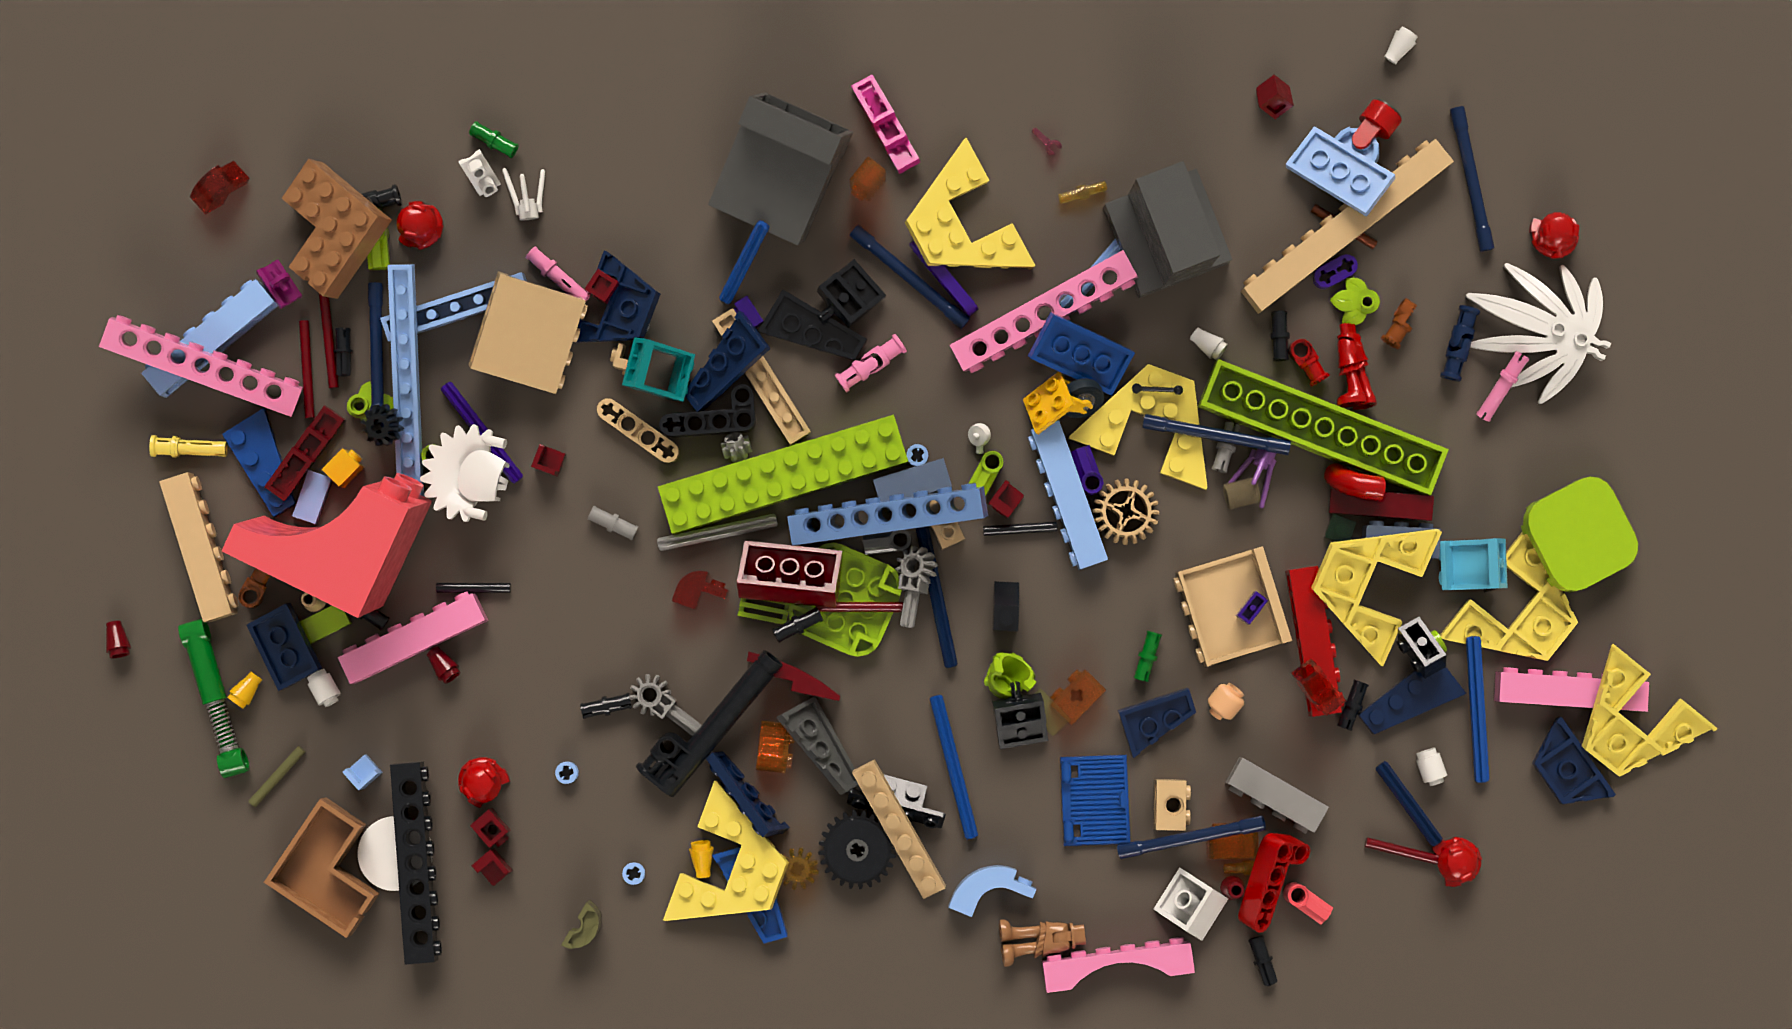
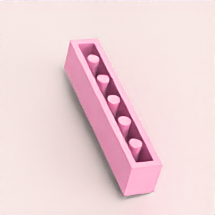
M468 591L454 597L455 602L449 605L443 602L432 608L433 612L426 616L420 613L411 617V623L403 627L399 623L388 628V634L382 637L376 634L365 639L366 644L357 648L355 644L342 650L344 655L339 656L338 659L349 683L356 684L487 622L488 618L477 595L473 593L469 595Z
M1503 667V672H1495L1494 701L1593 708L1601 679L1592 678V673L1577 672V677H1568V672L1552 671V675H1543V670L1528 669V674L1518 673V668ZM1644 682L1621 710L1648 712L1649 682Z

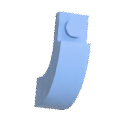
M1002 865L987 866L970 873L959 883L948 907L972 917L981 896L991 889L1007 888L1033 899L1036 888L1032 886L1033 881L1021 876H1019L1018 880L1014 879L1017 872L1015 868Z

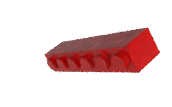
M1318 566L1285 571L1308 715L1310 717L1341 713V707H1344L1343 693L1338 691L1337 682H1340V672L1338 667H1334L1333 660L1337 656L1335 644L1330 642L1329 634L1333 633L1332 623L1330 619H1327L1325 611L1329 607L1311 588L1319 570Z

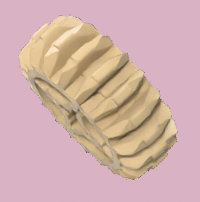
M1124 479V486H1121L1119 480H1115V489L1110 484L1105 486L1109 492L1108 494L1102 490L1099 491L1098 494L1104 498L1103 501L1100 499L1094 500L1095 504L1100 505V509L1095 508L1092 510V513H1100V517L1095 518L1094 521L1095 523L1100 521L1103 523L1098 528V531L1101 532L1106 528L1108 532L1104 538L1108 539L1111 534L1115 535L1113 538V543L1115 544L1119 541V537H1122L1123 545H1127L1128 537L1131 538L1133 544H1136V535L1142 540L1146 539L1143 531L1153 532V529L1148 524L1156 525L1158 523L1156 519L1151 518V515H1159L1158 510H1152L1151 508L1158 505V501L1150 502L1149 498L1153 497L1154 493L1150 492L1145 495L1143 492L1147 489L1146 485H1143L1140 490L1137 489L1139 484L1137 480L1133 482L1132 487L1129 486V479ZM1129 492L1123 504L1108 502L1116 493ZM1135 496L1142 500L1145 506V515L1135 509ZM1129 503V511L1134 515L1131 517L1128 515L1123 520V513L1120 512L1119 508H1125V505ZM1106 509L1117 515L1116 529L1109 523ZM1132 519L1143 522L1137 530L1123 532L1128 520Z

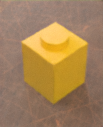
M342 448L322 470L339 487L345 488L360 473L364 466L360 463L362 458L354 450L348 451Z

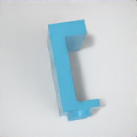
M1506 539L1440 541L1439 560L1441 561V571L1439 572V583L1442 585V590L1508 588Z

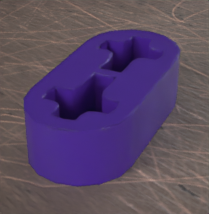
M1345 254L1321 266L1313 274L1314 284L1320 289H1327L1345 280L1356 272L1358 268L1357 260L1353 256ZM1342 260L1352 264L1349 268L1350 272L1346 269L1340 272L1337 271V268L1343 264ZM1320 272L1324 274L1333 272L1334 275L1328 279V284L1325 281H1319Z

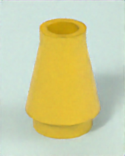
M250 671L244 679L229 691L231 693L227 698L244 709L246 705H250L262 679Z
M709 840L691 842L689 852L696 877H710L713 846H711Z

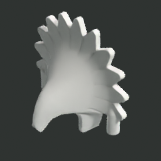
M475 424L470 427L467 434L461 426H456L453 438L446 433H441L442 446L429 445V450L434 458L422 460V464L430 472L421 476L420 481L431 484L424 493V496L426 498L437 497L433 509L440 511L447 507L448 519L452 520L460 512L464 522H469L470 517L485 521L487 511L474 507L478 501H500L501 498L496 497L497 490H506L508 480L503 478L501 473L504 467L509 468L510 465L491 453V446L505 449L507 440L493 436V431L490 429L480 436L479 428Z

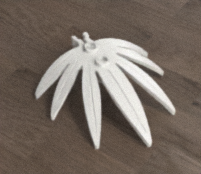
M1506 263L1503 267L1532 297L1554 313L1556 317L1518 300L1489 294L1468 293L1465 297L1486 311L1514 325L1546 337L1523 335L1491 337L1471 342L1470 348L1503 353H1515V351L1534 353L1555 350V355L1542 359L1522 371L1518 376L1519 379L1516 384L1512 385V387L1534 381L1563 364L1542 391L1538 400V404H1542L1556 395L1571 381L1581 367L1586 354H1592L1599 361L1605 359L1606 355L1601 354L1599 349L1591 346H1602L1606 349L1611 346L1610 342L1600 341L1594 336L1599 327L1603 312L1601 287L1597 278L1591 280L1587 293L1586 312L1583 295L1575 278L1564 265H1561L1559 267L1567 299L1574 313L1572 315L1562 301L1542 282L1527 272Z

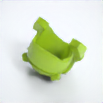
M1001 652L993 656V662L990 664L984 684L989 686L990 691L998 698L1007 699L1012 697L1011 682H1014L1015 691V681L1020 682L1021 691L1024 689L1029 692L1036 683L1034 680L1035 673L1021 656L1013 652L1011 654Z

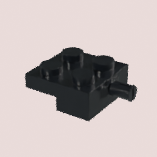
M853 259L818 287L817 293L824 299L827 308L818 314L817 317L819 320L821 319L822 323H825L832 315H835L850 328L886 297V294L857 261Z
M1015 681L1016 691L1014 682L1010 683L1012 697L992 701L1000 749L1049 741L1045 707L1041 693L1022 695L1020 682Z

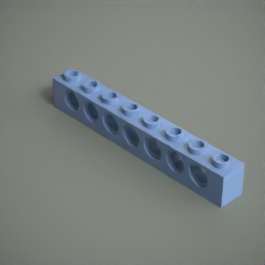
M976 483L961 485L962 490L952 491V487L938 488V493L928 494V490L913 492L914 497L904 498V494L890 495L889 500L880 501V497L865 499L866 504L859 505L856 504V501L841 503L842 507L833 508L832 504L818 506V511L809 512V507L795 509V514L787 516L791 543L793 546L982 519L988 516L984 486L976 487ZM955 497H961L964 500L965 506L962 510L955 507ZM932 500L940 504L939 513H934L930 509V502ZM907 504L915 506L916 515L914 517L907 514ZM884 507L889 508L892 512L890 520L885 519L882 515ZM860 511L867 513V523H862L859 520L858 514ZM837 514L844 518L843 527L835 523V516ZM813 518H817L820 521L821 527L819 530H815L812 527L811 520Z

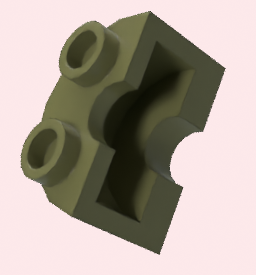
M591 900L586 902L578 916L581 921L580 928L573 927L568 932L561 946L569 949L581 948L589 944L599 933L602 914Z

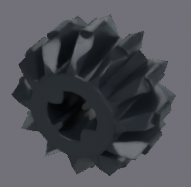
M377 404L372 406V410L365 411L366 418L362 419L361 423L366 425L362 433L369 434L367 441L375 440V446L383 444L388 446L393 443V440H398L401 437L398 432L404 429L403 426L399 425L403 417H396L398 409L390 410L388 404L382 406Z

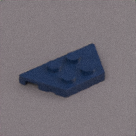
M1558 716L1532 762L1536 770L1560 804L1614 797L1616 795L1564 719Z

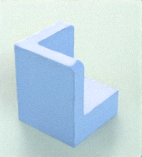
M367 754L362 756L350 768H346L343 771V774L358 790L365 789L383 773Z

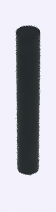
M1057 521L983 526L984 536L1057 531Z
M436 583V593H464L467 591L468 593H511V583Z

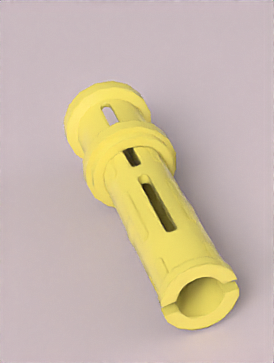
M152 435L149 451L151 457H156L157 455H171L172 458H177L180 455L226 457L228 444L226 441L181 440L178 436L158 438L157 435Z

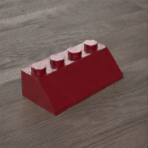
M745 541L737 578L738 596L745 599L836 608L840 589L842 551Z

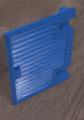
M1127 755L1060 757L1064 846L1108 845L1130 842ZM1071 765H1078V777L1071 778ZM1073 825H1080L1081 837H1074Z

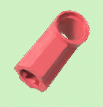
M1291 882L1283 890L1284 899L1288 903L1295 906L1318 924L1322 925L1331 915L1333 907L1309 891L1305 886L1297 882ZM1300 888L1302 892L1301 897L1293 901L1291 898L1292 891Z

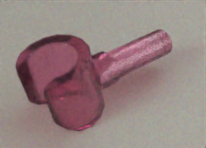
M1036 127L1031 131L1046 145L1047 154L1056 155L1050 149L1052 143L1059 149L1062 148L1058 140L1051 141Z

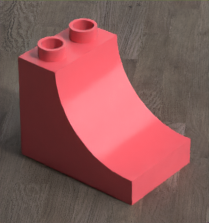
M396 473L394 479L384 476L380 482L363 486L349 507L330 523L322 527L291 526L266 516L235 523L222 552L359 618L384 606L432 500L420 495L424 487L421 482L407 475Z

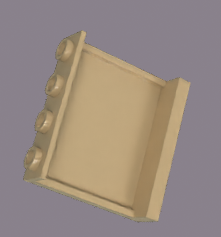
M498 271L471 355L469 367L480 372L556 394L558 388L562 389L565 381V375H563L565 365L569 366L573 352L570 349L572 342L576 343L580 334V328L577 327L580 318L584 319L588 308V305H585L586 300L582 297L578 298L517 279Z
M1263 546L1176 572L1177 578H1173L1177 592L1182 593L1184 601L1181 602V607L1184 615H1189L1191 625H1188V630L1192 640L1196 639L1197 641L1196 656L1199 663L1203 662L1204 667L1292 641ZM1257 591L1268 599V602L1251 624L1247 625L1235 615L1252 593Z

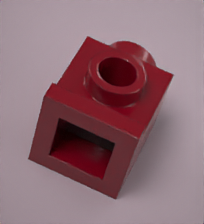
M493 808L488 809L470 825L489 848L494 845L499 848L509 839L507 833L511 830ZM491 825L497 826L498 831L496 834L490 832L489 828Z

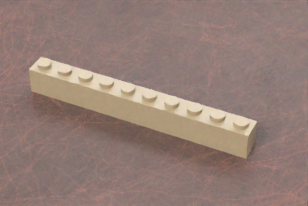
M1437 139L1431 143L1427 140L1415 148L1417 154L1411 158L1406 155L1396 163L1399 168L1392 172L1395 174V180L1367 217L1344 203L1338 208L1341 213L1335 217L1330 214L1319 223L1322 226L1319 230L1314 232L1311 229L1300 238L1303 241L1297 247L1292 244L1281 253L1284 257L1278 262L1272 259L1262 267L1265 272L1257 277L1253 274L1243 282L1245 287L1241 290V293L1258 314L1450 166L1454 161Z

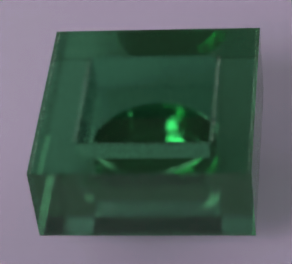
M1332 514L1324 537L1335 542L1350 540L1357 522Z

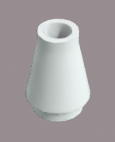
M1402 26L1399 31L1396 30L1384 57L1396 65L1416 45L1415 41L1418 36Z
M1199 327L1190 337V340L1209 359L1214 358L1216 361L1222 356L1228 346L1223 338L1203 331Z

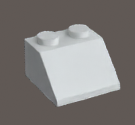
M1179 867L1154 907V910L1186 932L1203 940L1228 898Z

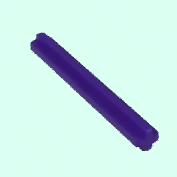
M452 382L442 386L441 391L469 428L473 424L477 425L480 436L488 430ZM491 446V453L510 465L509 468L504 467L503 469L508 479L512 483L521 480L523 474L502 448Z

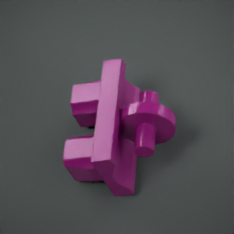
M278 259L256 271V274L280 309L302 298V294Z

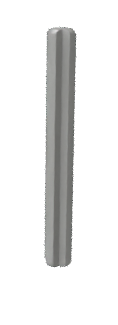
M769 514L660 537L657 539L659 550L664 551L773 528L778 525L777 517L775 514Z

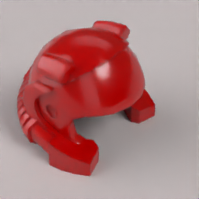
M422 201L409 202V206L400 211L396 220L398 232L401 234L398 240L406 247H415L418 250L433 245L441 237L444 227L442 216L437 208L433 205H426Z
M1562 212L1548 214L1543 220L1534 218L1529 228V233L1532 234L1531 242L1535 249L1550 259L1563 258L1569 255L1577 246L1579 225L1573 218Z
M484 757L475 758L473 760L470 759L461 767L458 776V786L460 792L467 797V801L470 804L481 808L484 803L492 801L498 796L501 784L510 782L505 768H501L496 763V760Z
M1453 837L1446 841L1442 840L1438 845L1431 848L1436 855H1439L1438 869L1444 877L1445 886H1462L1461 883L1471 882L1479 873L1482 857L1479 849L1472 842L1464 838Z

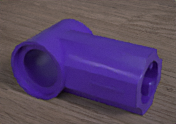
M1090 445L1071 451L1070 453L1085 494L1090 496L1096 495L1102 489L1104 482ZM1093 477L1097 479L1098 488L1095 490L1088 489L1085 485L1087 478Z

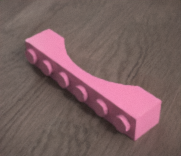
M1184 937L1171 938L1169 943L1160 944L1158 940L1145 942L1143 947H1135V944H1125L1120 946V950L1113 951L1110 950V947L1095 949L1096 953L1086 954L1085 950L1071 952L1069 957H1061V954H1051L1046 956L1047 960H1041L1047 993L1072 990L1081 979L1091 972L1116 963L1133 962L1145 964L1159 969L1169 976L1195 973L1191 943L1188 940L1184 941Z

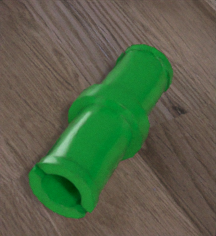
M477 121L473 123L469 130L470 136L486 143L487 147L491 150L495 148L504 153L509 158H513L519 148L517 143L501 136V132L497 130L492 131Z
M1147 630L1142 652L1139 651L1138 653L1140 659L1133 678L1149 682L1153 663L1158 658L1156 652L1162 637L1161 634Z

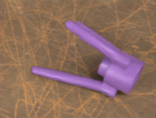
M1257 448V450L1252 449L1249 457L1228 483L1235 482L1253 460L1257 470L1252 479V485L1256 484L1262 470L1267 469L1259 505L1260 508H1264L1273 468L1277 462L1274 459L1277 453Z

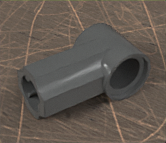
M907 530L863 535L865 555L907 550L912 544V535ZM898 533H904L908 538L906 545L903 547L897 546L894 542V538Z

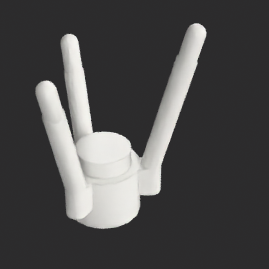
M503 168L502 171L515 206L516 215H519L521 221L538 219V213L543 212L542 198L545 170L542 169L540 171L536 203L534 199H528L525 176L520 174L523 199L520 200L519 204L506 168Z

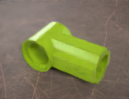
M386 228L367 256L368 270L388 269L387 265H390L388 244L390 233L388 228Z
M996 451L985 453L968 483H976V487L984 486L985 497L1003 466L1001 454ZM995 455L998 457L999 465L997 468L990 469L986 466L985 459L987 456Z

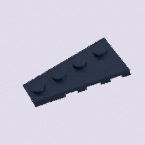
M738 311L734 317L736 320L730 329L727 328L722 335L723 339L718 347L713 349L708 356L710 359L704 368H700L688 386V392L685 397L696 412L704 411L771 349L747 316L741 311Z
M1446 667L1426 679L1420 672L1416 673L1413 671L1361 711L1358 716L1370 732L1376 734L1467 693Z
M723 751L712 752L706 758L712 773L718 776L724 783L725 791L734 797L738 803L739 810L748 816L753 823L752 828L758 835L767 837L784 834L790 828L785 821L780 824L773 816L776 811L770 804L767 806L758 799L759 792L754 786L747 782L744 783L742 780L744 774Z

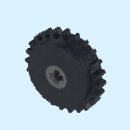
M853 810L852 816L849 817L846 812H843L844 819L840 820L837 816L834 817L836 824H827V827L830 829L829 833L822 832L826 839L825 841H819V845L824 846V850L818 851V855H824L825 858L820 863L828 865L825 873L832 871L831 880L834 881L837 877L841 879L840 886L846 881L849 882V889L853 888L854 883L858 884L859 889H862L863 883L866 882L869 887H872L871 880L875 879L880 883L879 875H888L885 868H893V864L889 860L890 858H896V854L891 853V849L895 848L893 844H890V839L881 826L880 821L874 820V813L869 818L866 817L865 810L862 811L861 816H857L856 810ZM854 843L864 846L865 851H861L862 855L857 856V853L851 852L850 848H854Z

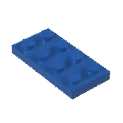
M1050 312L1028 357L1076 380L1082 378L1093 379L1101 386L1103 392L1112 396L1135 352Z

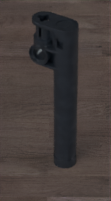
M763 650L758 656V660L753 662L688 742L675 733H665L650 750L651 754L643 763L639 762L636 765L637 770L665 794L674 797L775 676L774 674L782 668L783 664L770 652ZM664 740L673 742V751H668L664 748ZM654 761H656V763L654 764V766H653V767H650L651 764H652Z

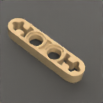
M603 399L599 402L597 413L608 424L662 462L673 463L678 459L679 448L670 439L616 401ZM613 404L612 409L618 414L620 410L624 411L619 416L616 424L612 422L616 419L611 414L603 415L605 412L602 409L604 405L609 406ZM626 417H631L635 421V427L630 431L624 430L621 426L623 419ZM651 431L654 433L655 441L652 444L645 445L642 442L641 437L644 432ZM660 438L664 439L661 443L664 447H674L672 449L673 457L663 458L664 452L657 448L656 452L652 451L658 445Z

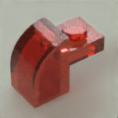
M235 161L223 167L217 165L197 182L190 194V198L206 215L224 205L228 195L246 185L250 178Z
M694 571L688 573L679 581L672 601L697 610L703 591L727 599L729 590L724 588L726 584L712 579L711 583H708L709 572Z
M1309 659L1291 673L1309 701L1318 711L1321 710L1326 716L1346 702L1343 695L1330 683L1324 671L1312 659Z

